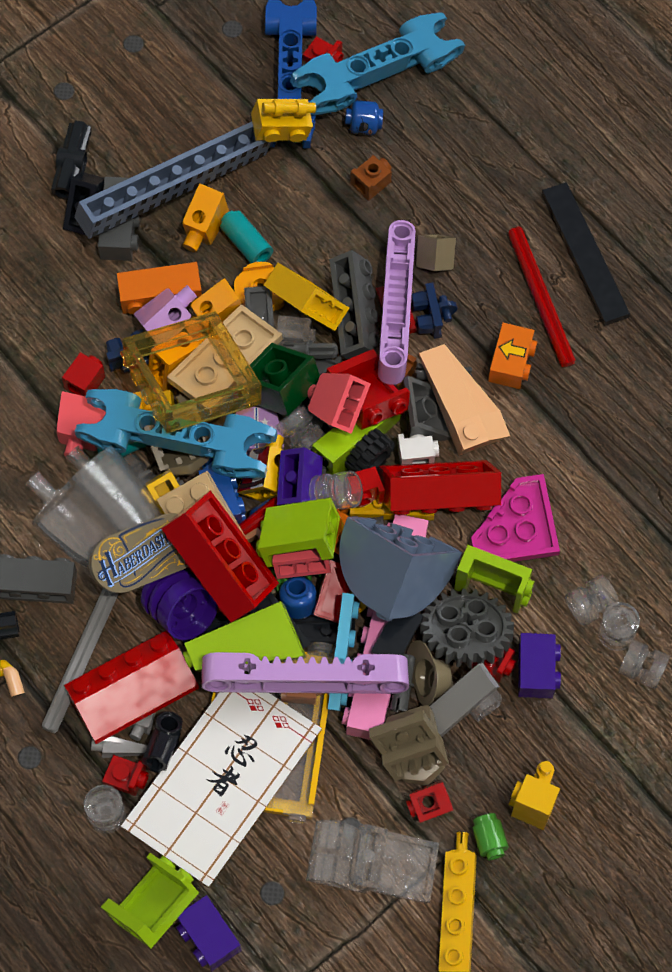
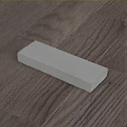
M483 663L477 664L430 706L441 737L500 687Z

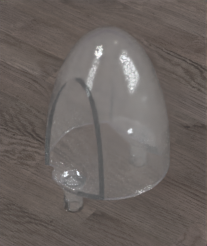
M79 446L75 447L69 453L70 455L66 456V459L79 471L61 489L56 490L40 472H37L25 484L44 502L42 504L44 507L36 515L32 524L61 551L88 570L90 555H92L97 542L102 538L163 515L146 485L113 446L106 448L92 460ZM144 585L141 586V587H138V588H136V589H137V590H142L143 587H144Z

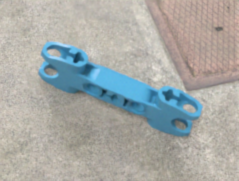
M444 13L420 15L408 20L400 27L399 33L402 37L395 38L337 63L329 53L315 57L292 73L290 82L293 87L312 86L321 92L309 102L316 104V112L311 113V115L336 112L350 106L357 99V94L354 90L402 72L417 64H420L426 73L434 72L443 68L462 54L465 44L459 39L445 41L435 35L445 26L447 18Z
M118 389L87 390L85 397L87 398V403L106 412V415L96 424L82 423L76 425L74 431L76 437L106 451L124 453L129 441H134L150 446L214 458L211 469L224 476L233 478H266L267 465L246 454L249 447L256 443L270 444L276 442L277 430L266 424L256 421L251 417L228 414L226 415L224 425L219 426L203 421L139 409L142 399L131 392ZM147 425L155 426L150 431L143 430V428ZM202 436L210 437L206 442L197 441Z

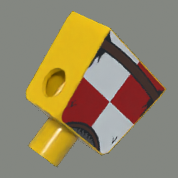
M277 434L275 443H266L264 447L253 449L250 452L249 457L267 465L266 478H241L238 487L239 494L260 502L277 497L280 453L284 442L283 436Z

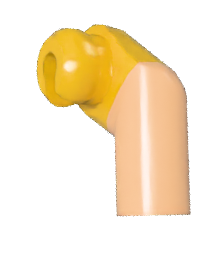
M0 660V677H5L10 696L25 693L17 669L8 661Z

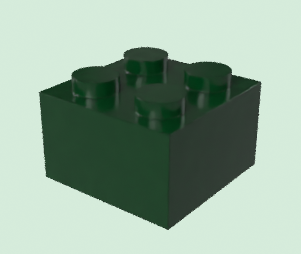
M271 343L238 376V380L246 402L289 416L307 398L308 389L310 386L317 384L320 374L314 356Z

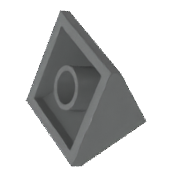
M410 376L404 377L403 388H407L410 391L408 410L405 411L408 436L421 434L432 436V439L437 441L452 439L430 383Z

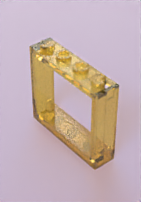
M216 311L123 338V351H120V355L123 358V366L129 367L134 385H139L145 404H150L155 421H160L166 433L261 404L262 384ZM208 338L235 381L236 386L170 405L143 357Z

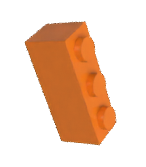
M197 262L117 273L123 314L129 313L134 315L136 311L167 288L176 295L188 285L197 297L202 295Z

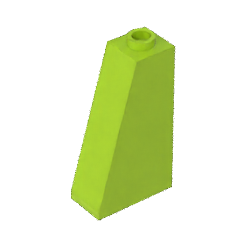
M401 414L392 416L377 425L369 426L363 430L355 424L352 434L334 427L312 445V452L323 457L322 465L326 467V480L334 485L348 471L344 464L347 461V456L351 454L352 448L357 446V442L361 441L365 434L368 435V432L373 431L375 428L386 434L401 419Z
M281 601L184 643L187 651L183 652L189 668L194 667L198 672H202V657L209 653H250L257 656L260 661H262L263 656H267L269 663H273L275 656H278L281 662H285L287 657H291L292 661L298 660L299 657L306 658L287 609Z

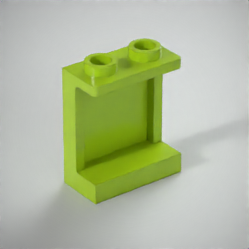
M331 497L266 508L264 520L261 521L260 540L256 543V550L258 556L263 558L267 567H273L272 559L275 554L314 548L317 549L322 560L333 559L340 516Z
M467 545L457 569L454 590L462 592V589L467 590L470 580H475L516 596L513 612L519 613L521 605L527 607L532 595V588L535 581L531 580L533 569Z
M149 853L146 858L152 864V868L120 905L108 898L101 908L117 925L151 949L199 892L191 884L194 879L188 872L182 868L178 871L175 870V865L163 855L159 859Z

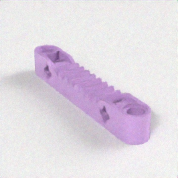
M397 220L390 225L386 250L378 377L382 382L390 385H396L404 380L408 358L416 231L413 224L405 220Z
M209 653L202 657V687L210 692L396 694L409 689L408 660L405 656L396 654H363L356 657L353 662H351L350 657H346L344 664L340 663L338 657H334L332 664L328 663L326 657L322 658L320 664H317L314 657L310 658L308 664H305L302 657L298 658L297 663H293L291 657H287L285 663H281L278 656H275L273 663H269L267 656H263L262 661H260L257 656L250 653Z

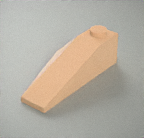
M445 344L418 354L459 456L510 437L498 407Z

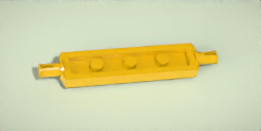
M457 832L456 850L445 852L438 972H471L477 855L475 852L467 850L469 836L467 832H463V834Z

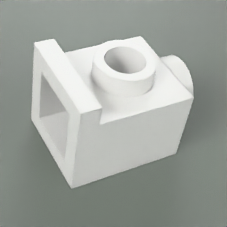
M398 434L397 447L400 465L434 463L435 457H439L438 441L433 440L432 436L417 434L404 439V434Z

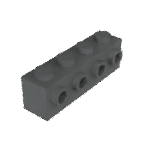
M350 250L329 259L334 298L349 307V310L338 326L341 356L346 359L372 349L379 355L380 335L377 325L379 316L374 302L376 293L371 279L372 266L367 259Z

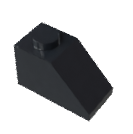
M80 172L71 178L63 229L86 235L75 219L78 203L103 191L104 177Z

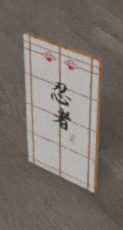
M219 692L171 757L167 770L160 772L121 827L124 831L129 832L150 848L165 856L173 864L184 869L201 882L203 886L210 888L320 734L322 728L270 693Z

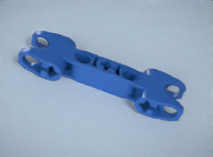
M268 0L265 35H279L278 99H301V88L293 87L290 79L292 73L302 67V36H316L317 7L314 0H303L296 6L285 5L280 0ZM288 62H293V66L289 67ZM311 115L313 128L307 140L302 141L303 148H310L315 130V115ZM276 141L271 142L269 147H275Z

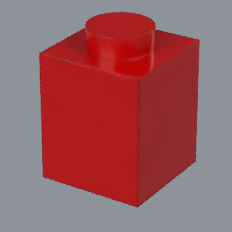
M80 352L62 376L64 389L72 394L86 396L87 390L97 389L106 377L103 363L95 356L90 355L88 357Z

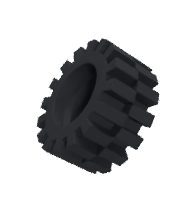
M375 428L373 431H369L368 435L365 434L361 441L357 442V446L352 448L351 454L347 456V461L344 465L352 473L374 466L379 471L378 466L384 465L387 462L386 459L390 458L391 452L394 451L395 443L379 429Z

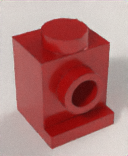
M376 466L343 476V485L339 488L344 504L348 503L349 507L356 505L361 507L372 503L373 500H376L378 504L383 503L385 489Z
M443 780L410 792L411 799L406 801L412 818L418 816L420 823L453 811V806ZM426 796H431L434 799V804L430 807L423 804V799Z

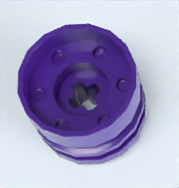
M188 568L148 583L142 589L141 603L143 609L175 639L188 640L202 634L212 624L217 614V603Z

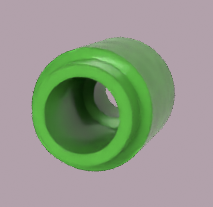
M495 813L475 818L472 830L480 856H487V860L503 857L505 855L504 851L509 846L501 820L497 819Z

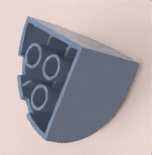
M347 517L339 547L342 573L352 593L363 604L376 611L377 617L386 621L410 617L425 609L436 599L453 575L461 557V551L431 536L429 539L419 535L413 536V529L391 523L389 527L384 524H376L377 521L371 518Z

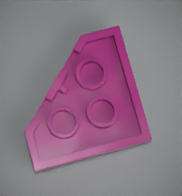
M544 474L516 478L501 499V505L495 506L487 519L471 537V546L512 562L559 555L560 549Z

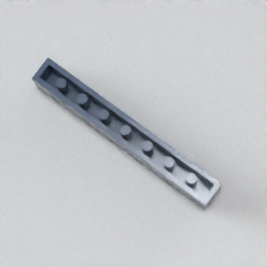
M249 122L79 201L75 219L88 239L197 188L199 183L204 185L265 156L271 142L256 141L253 123Z

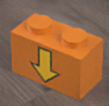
M502 323L488 382L520 389L522 380L528 381L531 365L527 364L528 357H534L538 342L533 340V329Z

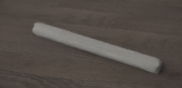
M102 589L43 720L42 727L44 730L50 733L58 731L71 702L64 685L83 675L119 593Z

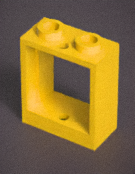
M280 263L276 264L264 284L266 288L299 311L334 331L349 310L348 306Z

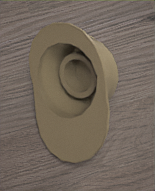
M421 640L413 641L407 650V654L414 656L416 659L412 683L417 692L419 702L422 705H430L434 699H439L453 686L451 669L448 664H445V661L433 658L424 642Z

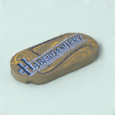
M168 513L157 516L98 541L89 559L90 574L96 584L110 592L124 593L187 568L188 566L185 564L184 559L173 544L168 541L161 529L178 514Z

